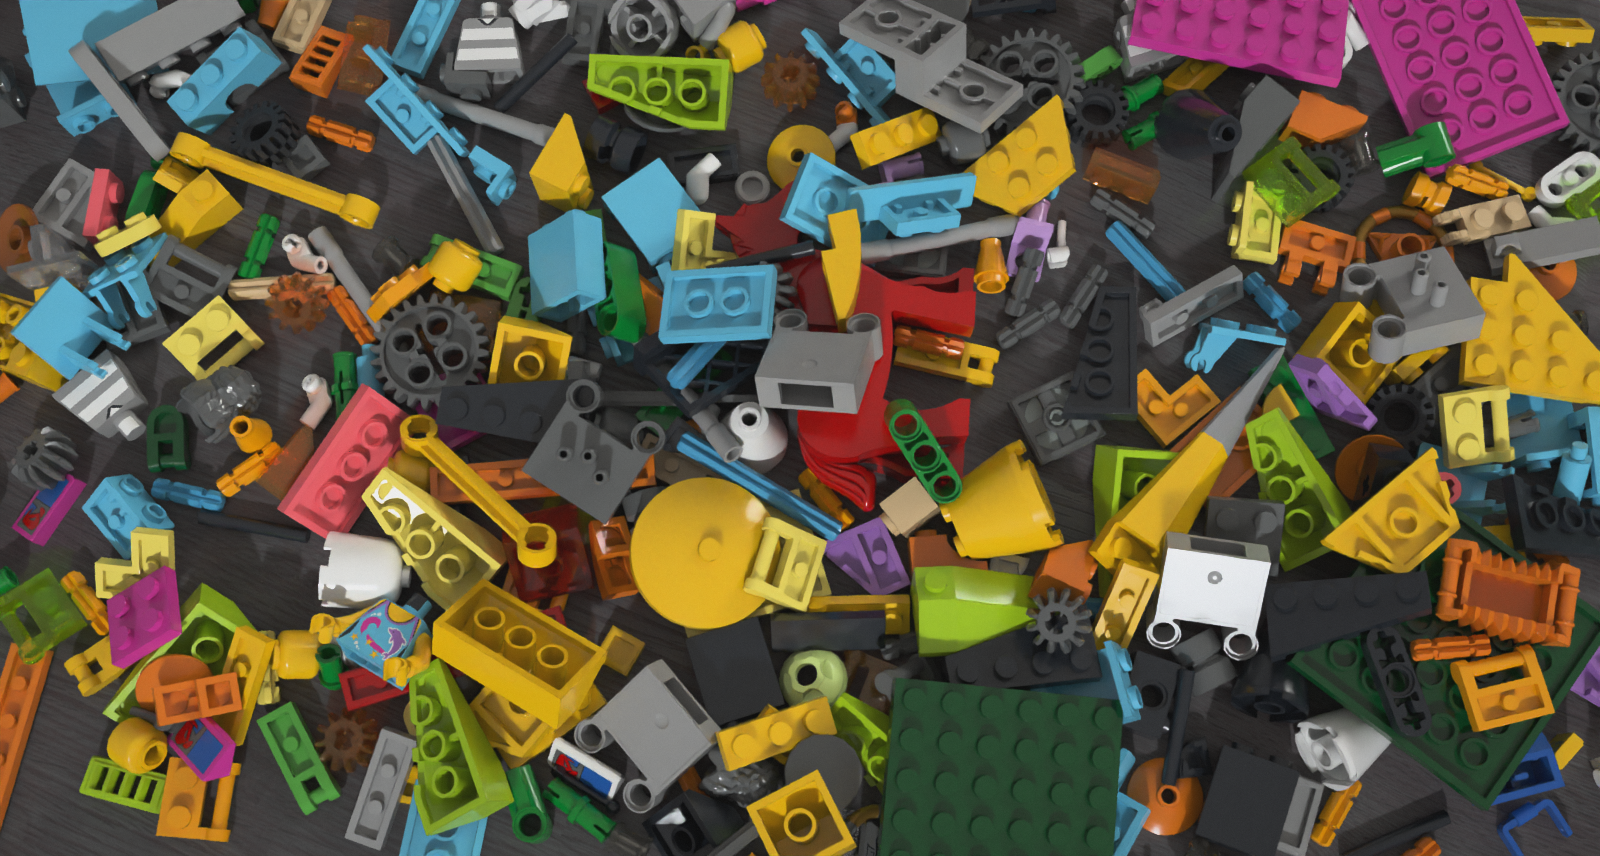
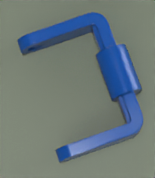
M1538 799L1533 803L1527 802L1509 813V818L1497 826V833L1512 856L1524 855L1509 833V830L1525 824L1536 817L1538 812L1544 808L1563 836L1567 838L1573 834L1552 800Z

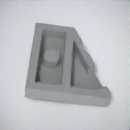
M69 158L32 210L38 219V223L91 252L93 244L83 237L82 233L95 172Z

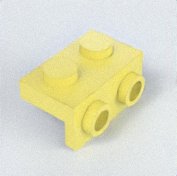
M1246 180L1241 190L1234 192L1231 204V212L1236 213L1235 224H1231L1227 237V245L1232 246L1231 258L1274 265L1278 256L1284 194L1253 189L1254 181Z

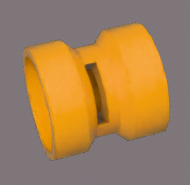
M1418 171L1408 184L1401 202L1412 208L1418 206L1426 214L1435 217L1444 209L1453 187L1443 181L1438 183L1431 181L1429 175Z

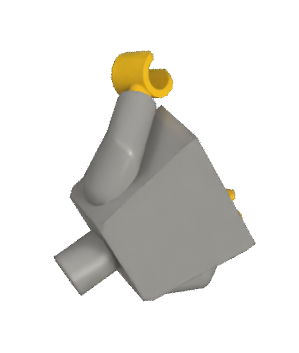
M668 0L676 10L679 22L692 41L698 40L700 43L699 46H690L686 50V58H694L699 52L700 58L710 59L708 50L715 48L718 37L727 30L735 14L736 0Z

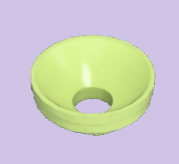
M826 650L794 652L784 662L779 677L782 696L789 706H794L820 696H827L831 708L843 692H846L848 683L847 670L844 663L835 653ZM807 665L815 666L817 670L816 680L808 686L800 685L798 682L800 669Z

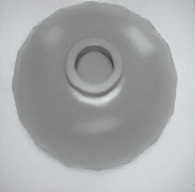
M617 0L608 15V24H611L612 33L609 37L612 45L620 55L663 57L674 47L679 36V20L676 10L668 0Z

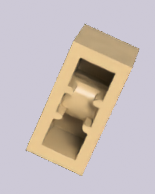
M915 476L879 503L884 510V513L879 516L892 534L897 536L901 533L907 539L941 514L939 506Z

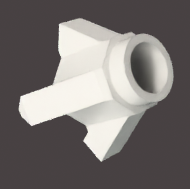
M512 0L513 5L508 9L511 15L528 30L533 24L537 26L541 22L568 17L570 5L566 1Z

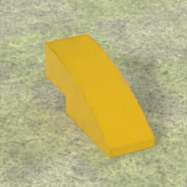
M857 209L827 215L828 232L833 249L821 251L822 269L838 333H843L847 330V321L854 313L860 286L861 232Z

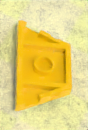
M1055 95L963 172H972L977 177L974 197L1021 217L1076 172L1074 157L1070 149L1069 130L1066 126L1063 111L1064 103L1058 95Z
M1433 447L1426 450L1320 541L1321 544L1387 574L1407 573L1414 569L1461 528L1456 511L1450 505V492L1447 483L1441 480L1435 461L1439 458L1437 451Z
M486 686L469 705L492 748L503 750L505 753L521 758L528 757L553 728Z

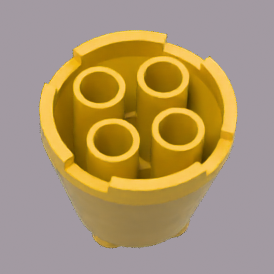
M1021 439L1004 446L961 478L962 492L955 501L950 503L938 502L946 523L952 521L955 526L957 536H954L953 540L961 558L969 555L972 560L1044 551L1065 544L1061 530L1053 531L1052 525H1055L1056 522L1055 513L1034 463L1030 459L1024 462L1021 456L1026 452L1025 445Z

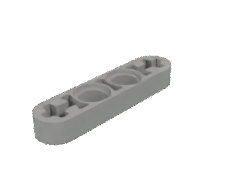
M84 40L68 50L70 55L156 162H159L170 154L171 148L92 48Z

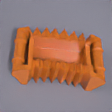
M1455 538L1447 540L1445 557L1442 559L1443 571L1440 578V589L1437 592L1438 601L1435 608V615L1441 619L1440 621L1449 622L1457 619L1458 627L1470 624L1472 633L1484 629V633L1488 637L1499 635L1500 641L1512 638L1514 644L1527 641L1529 645L1539 642L1542 646L1570 647L1572 628L1575 627L1573 621L1577 594L1580 592L1578 587L1581 570L1565 563L1550 567L1549 562L1539 566L1537 562L1527 565L1526 560L1514 563L1513 557L1502 561L1501 552L1492 555L1491 549L1481 552L1477 542Z

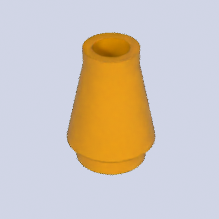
M986 238L980 242L974 282L977 284V289L980 292L988 294L999 293L1006 288V283L1009 281L1001 249V241L997 238Z
M237 416L230 423V432L234 435L239 448L246 453H260L262 448L272 440V429L262 419Z

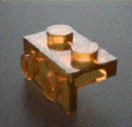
M1096 147L1082 179L1099 187L1125 195L1130 199L1149 204L1162 176H1160L1159 170Z

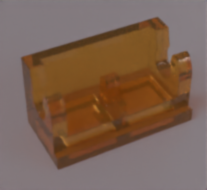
M354 15L353 22L348 21L337 89L371 96L382 85L383 71L362 48L369 44L376 49L382 46L387 50L390 20Z

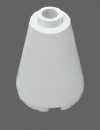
M745 402L729 411L720 421L743 448L741 456L736 460L758 473L765 474L772 470L785 456L788 445L787 429L781 417L772 409L759 407V404L755 402Z
M1345 707L1301 721L1297 725V727H1301L1300 732L1295 734V742L1299 754L1312 773L1318 770L1327 778L1322 783L1336 791L1346 790L1354 785L1391 744L1389 740Z

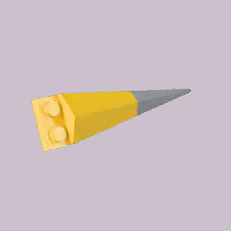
M1285 347L1275 348L1197 436L1134 498L1107 521L1088 552L1113 576L1122 557L1158 568L1159 570L1166 531L1188 534L1280 361Z

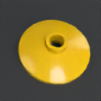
M795 125L782 131L773 140L767 155V167L772 180L781 189L795 180L802 162L793 161V156L798 151L804 152V155L812 152L834 166L836 165L834 145L822 130L810 125Z

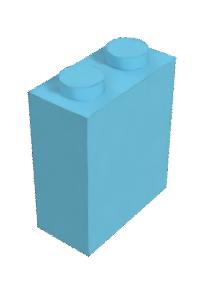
M572 209L551 223L543 225L541 229L528 236L532 315L561 323L606 299L601 218L586 214L583 210Z

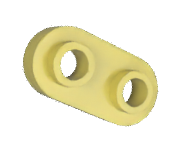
M142 211L125 220L124 224L126 227L118 230L116 225L105 229L96 235L99 242L93 245L100 257L103 258L143 239L162 227L155 215L152 214L147 217Z

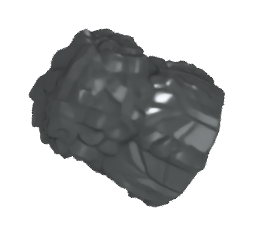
M229 365L228 367L221 366L219 370H216L213 375L208 376L206 379L195 381L187 385V387H183L180 392L182 398L175 407L178 412L188 413L191 416L194 425L204 436L208 437L204 440L205 442L216 444L226 439L227 435L231 433L229 426L235 417H248L258 410L259 403L262 401V392L259 389L260 384L253 380L249 371L234 365Z
M718 743L708 752L709 759L714 765L708 767L702 781L699 783V790L704 791L707 795L713 796L715 799L727 797L731 802L736 801L740 807L746 808L748 805L778 790L779 766L776 765V762L771 757L732 771H727Z

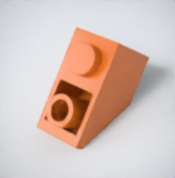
M1301 90L1297 96V99L1301 102L1284 124L1278 140L1302 150L1307 146L1311 149L1314 144L1321 143L1322 149L1326 144L1333 145L1354 137L1366 123L1368 116L1359 113L1352 106L1339 105L1329 101L1319 93Z
M1087 540L1049 549L1035 571L1028 597L1033 599L1039 594L1048 600L1047 589L1054 587L1060 599L1063 589L1070 588L1071 595L1069 601L1073 602L1081 595L1085 599L1081 605H1084L1093 586L1088 583V580H1091L1099 564L1088 552L1094 541Z

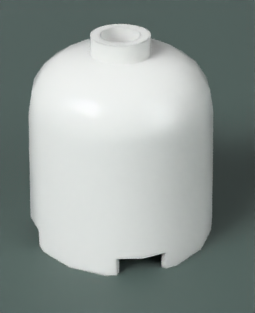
M330 531L324 543V550H331L328 566L321 565L319 571L318 598L322 600L321 606L365 609L384 598L395 603L400 597L402 587H410L412 566L405 565V561L401 557L403 552L395 541Z

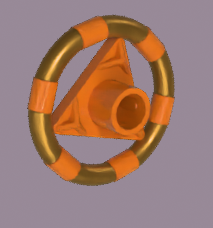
M1409 206L1384 207L1369 214L1357 227L1354 233V237H1357L1351 261L1352 264H1367L1365 241L1368 242L1377 259L1383 261L1430 250L1435 242H1437L1439 247H1443L1440 238L1447 234V231L1443 226H1434L1433 217L1421 209ZM1391 219H1407L1428 230L1433 236L1417 235L1415 233L1371 232V230ZM1453 245L1446 246V250L1455 263Z

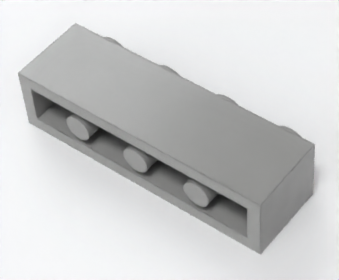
M177 0L94 44L116 80L121 85L128 82L130 87L149 78L147 71L157 66H160L162 70L167 69L181 60L178 56L189 49L193 53H197L212 44L210 38L222 32L224 37L233 34L239 26L243 28L240 22L245 20L246 15L237 0Z

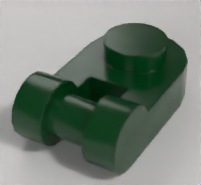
M162 405L155 408L147 419V465L151 473L164 472L166 468L175 467L176 470H187L192 465L189 450L188 420L184 413L178 412L176 407L172 405ZM173 443V453L164 454L163 444Z

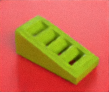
M93 755L79 792L160 815L167 774L153 770L143 774L131 773L113 762L109 757ZM120 772H126L119 792H113ZM141 776L134 798L129 797L136 777ZM151 781H158L151 801H144Z

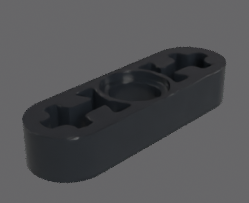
M1392 626L1383 629L1377 627L1365 631L1360 640L1361 649L1392 729L1398 735L1407 738L1424 735L1431 727L1432 716L1399 632ZM1378 635L1380 638L1387 637L1389 640V645L1385 646L1384 650L1382 648L1375 649L1373 646V641L1378 639ZM1396 657L1398 661L1382 667L1379 661ZM1390 670H1397L1403 674L1405 687L1401 692H1394L1387 686L1386 676ZM1411 695L1412 701L1395 705L1394 699L1405 698ZM1407 711L1409 713H1416L1418 716V720L1413 723V726L1404 725L1402 718L1407 716Z

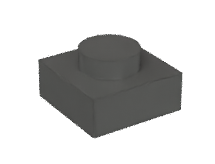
M305 134L296 141L298 143L296 149H289L292 155L289 158L284 155L281 160L294 177L309 182L331 163L312 138Z

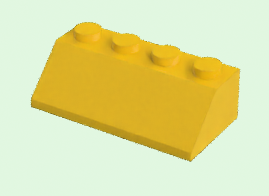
M484 578L433 622V655L556 730L581 705L608 652Z

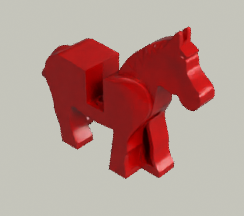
M794 181L788 183L777 195L765 203L749 206L743 203L734 216H716L715 228L731 239L736 258L801 242L802 232L779 220ZM815 249L816 254L778 263L783 267V273L788 272L794 277L789 286L795 287L798 294L789 297L788 300L795 304L793 309L805 312L809 331L838 333L822 269L821 250ZM861 263L859 292L852 316L859 313H871L879 317L883 355L874 363L857 414L798 410L797 439L804 461L810 471L823 484L850 499L864 512H870L875 507L877 480L873 472L890 476L902 483H907L915 476L922 484L893 439L884 420V411L890 403L884 397L892 361L893 329L897 325H913L971 338L975 324L976 291H973L974 268H962L958 272L944 277H917L896 282ZM959 398L941 407L918 410L940 445H950L942 449L954 466L960 479L963 478L964 448L969 435L970 399ZM900 415L894 425L897 427L908 425L912 420V415ZM922 445L917 448L914 456H926L930 453V445ZM943 475L936 479L934 486H945L949 482L950 476Z

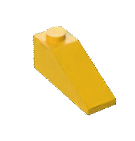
M207 169L177 194L158 220L162 227L149 236L153 238L166 232L168 236L172 234L180 238V243L195 250L242 211L243 208ZM158 253L155 255V257H154V258L151 260V262L148 264L150 267L152 266L153 262L155 261V259H156ZM173 255L168 265L174 267L182 259Z

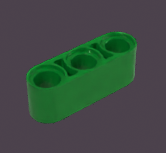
M603 241L606 299L594 305L597 327L604 336L636 343L643 337L646 330V315L636 255L632 249Z
M896 399L890 402L884 411L885 423L893 439L929 495L939 503L955 501L962 492L961 479L916 406L906 399ZM900 415H912V420L908 425L904 427L894 425ZM920 446H932L930 453L926 456H914L916 449ZM943 475L950 476V480L945 486H934L936 479Z

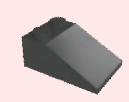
M1267 75L1258 85L1251 82L1238 98L1237 104L1230 111L1241 124L1242 136L1235 148L1221 153L1211 198L1216 204L1278 134L1301 102Z

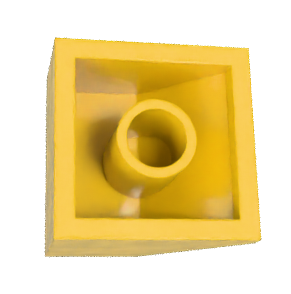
M564 113L529 172L539 199L564 212L572 209H587L594 197V188L573 120L566 113Z
M1359 301L1335 302L1296 354L1312 359L1317 357L1324 360L1331 367L1332 371L1366 405L1398 361L1383 364L1374 361L1369 356L1367 349L1373 321L1376 319L1371 312Z
M504 315L498 322L488 384L565 380L573 336L541 322Z
M818 769L746 807L769 856H841L857 847Z

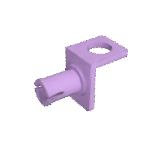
M920 152L889 159L877 164L882 183L894 182V180L915 175H923L924 166L923 161L919 160L922 158Z
M1045 198L1029 209L1025 217H1019L1006 264L1008 276L1016 277L1019 268L1015 263V259L1020 255H1024L1027 247L1044 252L1045 258L1046 249L1054 230V225L1046 222L1050 202ZM1044 258L1041 266H1038L1036 269L1038 275L1035 282L1040 280Z

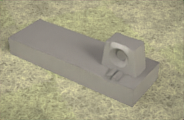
M1597 216L1518 233L1513 232L1512 234L1494 236V238L1483 240V250L1491 277L1503 274V260L1509 253L1515 254L1528 269L1599 255L1600 223Z
M1232 265L1165 303L1155 298L1149 303L1140 306L1139 315L1143 321L1145 339L1152 347H1155L1243 298L1242 272L1235 265Z
M388 726L381 729L344 838L379 851L385 847L414 764L412 748H417L416 736Z

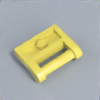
M218 295L162 344L198 381L213 375L221 366L235 365L251 350L255 349L257 351L265 343ZM237 330L244 338L205 371L198 363Z
M1495 385L1438 394L1443 464L1445 467L1453 469L1490 462H1510L1515 460L1514 447L1510 446L1507 412V400L1510 399L1509 386ZM1486 401L1491 402L1494 447L1485 448L1481 402Z
M766 517L762 526V530L765 532L751 577L746 578L743 590L798 613L806 612L827 541L782 520ZM781 536L786 541L773 583L770 585L765 580L778 538Z

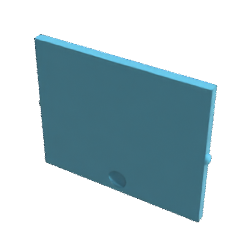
M19 0L24 24L22 32L27 39L36 86L91 81L68 52L70 48L81 40H84L111 72L94 43L158 11L156 0ZM157 66L147 71V74L167 72L169 68L162 70L160 66Z

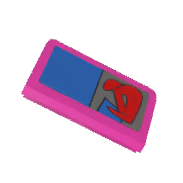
M67 473L65 481H58L53 490L48 488L43 491L37 490L11 528L31 542L44 547L87 484Z
M211 716L184 721L176 733H169L167 743L202 781H211L230 775L236 743Z

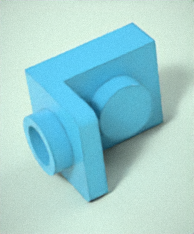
M476 145L468 156L475 168L473 172L480 179L490 184L486 194L491 203L499 206L503 199L507 200L513 194L516 188L517 177L510 165Z

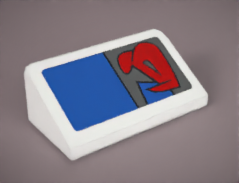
M558 737L553 741L547 760L551 767H554L555 764L563 766L568 774L608 800H613L625 780L623 774L592 755L583 752L564 738Z

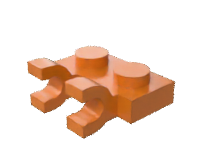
M1287 217L1283 222L1278 247V254L1286 257L1277 282L1291 286L1294 277L1298 278L1300 275L1302 261L1320 266V270L1315 278L1311 293L1325 297L1328 294L1329 288L1335 286L1337 272L1343 273L1344 269L1350 265L1357 237Z

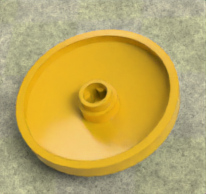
M691 478L677 482L662 490L646 505L639 515L630 539V568L634 582L642 597L658 614L667 620L692 629L722 628L736 623L753 613L766 598L745 592L743 586L746 578H750L765 532L762 530L766 517H771L767 509L746 489L719 478ZM779 538L765 580L770 585L773 583L781 557Z

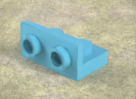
M131 474L106 477L82 506L83 511L124 560H131L130 532L136 527L172 530L175 527V524L167 516L166 511L153 500L144 489L143 484Z

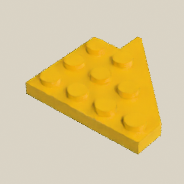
M1509 253L1504 257L1502 281L1470 277L1466 281L1486 314L1480 337L1461 342L1458 385L1477 388L1507 385L1510 387V393L1600 406V351L1515 254Z

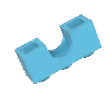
M239 26L166 102L188 127L211 136L234 112L226 103L231 92L244 84H253L259 87L282 62L261 38Z

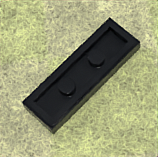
M885 610L771 613L772 652L886 649Z

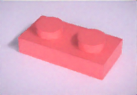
M95 168L82 236L93 245L99 242L96 237L98 233L114 225L118 228L117 214L119 204L123 202L125 197L123 182L110 169Z

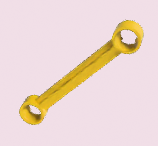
M178 132L169 151L170 155L175 159L192 167L200 169L207 167L335 213L347 222L365 229L373 228L381 209L376 203L365 197L351 193L344 195L214 148L204 140L188 133Z
M421 414L413 415L401 423L400 437L402 449L411 456H426L517 542V556L521 563L531 568H542L554 561L557 554L555 531L546 524H530L439 439L438 425L435 424L436 421L432 417ZM415 433H427L426 437L421 439L409 437ZM533 541L546 543L544 545L545 548L541 550H532L526 546Z

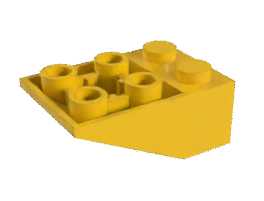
M0 293V371L56 392L68 379L10 334L11 330L35 303Z

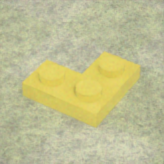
M678 209L671 271L706 269L708 265L737 259L735 253L712 250L716 214Z
M136 527L130 532L131 560L101 557L95 562L96 597L110 599L164 565L175 570L174 531Z

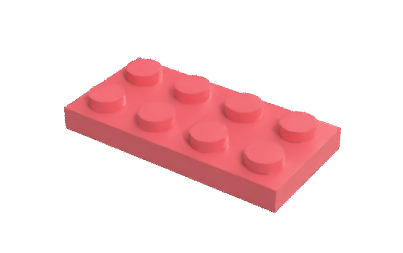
M362 383L277 510L325 539L330 531L348 533L366 507V503L361 497L382 468L387 467L388 458H394L399 450H403L401 446L400 425L410 415L374 389Z

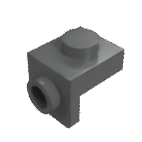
M447 52L446 64H441L440 82L441 85H445L449 95L454 98H461L467 102H480L482 99L492 100L493 85L488 73L454 70L456 54L455 52Z

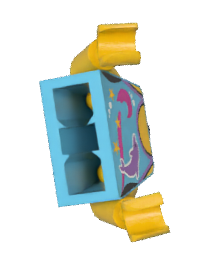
M414 593L403 607L384 598L380 599L373 606L347 616L333 618L325 613L316 614L311 619L309 632L311 634L319 632L318 640L322 644L330 643L333 636L337 637L336 641L348 659L398 689L403 690L411 677L425 671L430 666L433 636L423 618L430 611L432 605L425 597L418 593Z

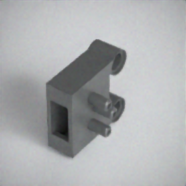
M579 379L568 387L566 392L567 401L521 471L597 520L607 524L652 454L661 451L665 446L667 434L664 427L659 423L643 421L633 428L631 433L633 448L629 447L583 417L584 413L595 412L601 407L604 393L596 382ZM582 386H590L595 393L594 402L588 407H581L576 401V392ZM645 427L655 428L659 434V442L652 449L643 447L639 441L640 431Z

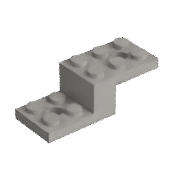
M866 0L839 22L841 35L895 60L897 94L981 134L1023 96L1024 84L966 58L965 23L914 0Z

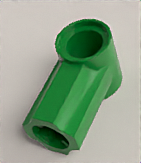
M1441 121L1424 125L1415 130L1411 136L1376 147L1385 178L1420 166L1424 168L1440 166L1456 157L1446 123Z
M527 764L505 772L515 800L508 805L513 820V832L523 842L532 844L543 843L552 834L553 820L547 813L532 765ZM532 815H538L542 823L541 830L538 834L530 837L525 832V821Z

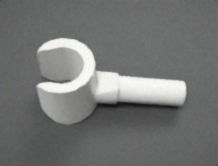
M1065 220L1058 221L1057 247L1047 248V262L1050 269L1062 268L1067 265L1070 251L1068 246H1066L1067 222Z

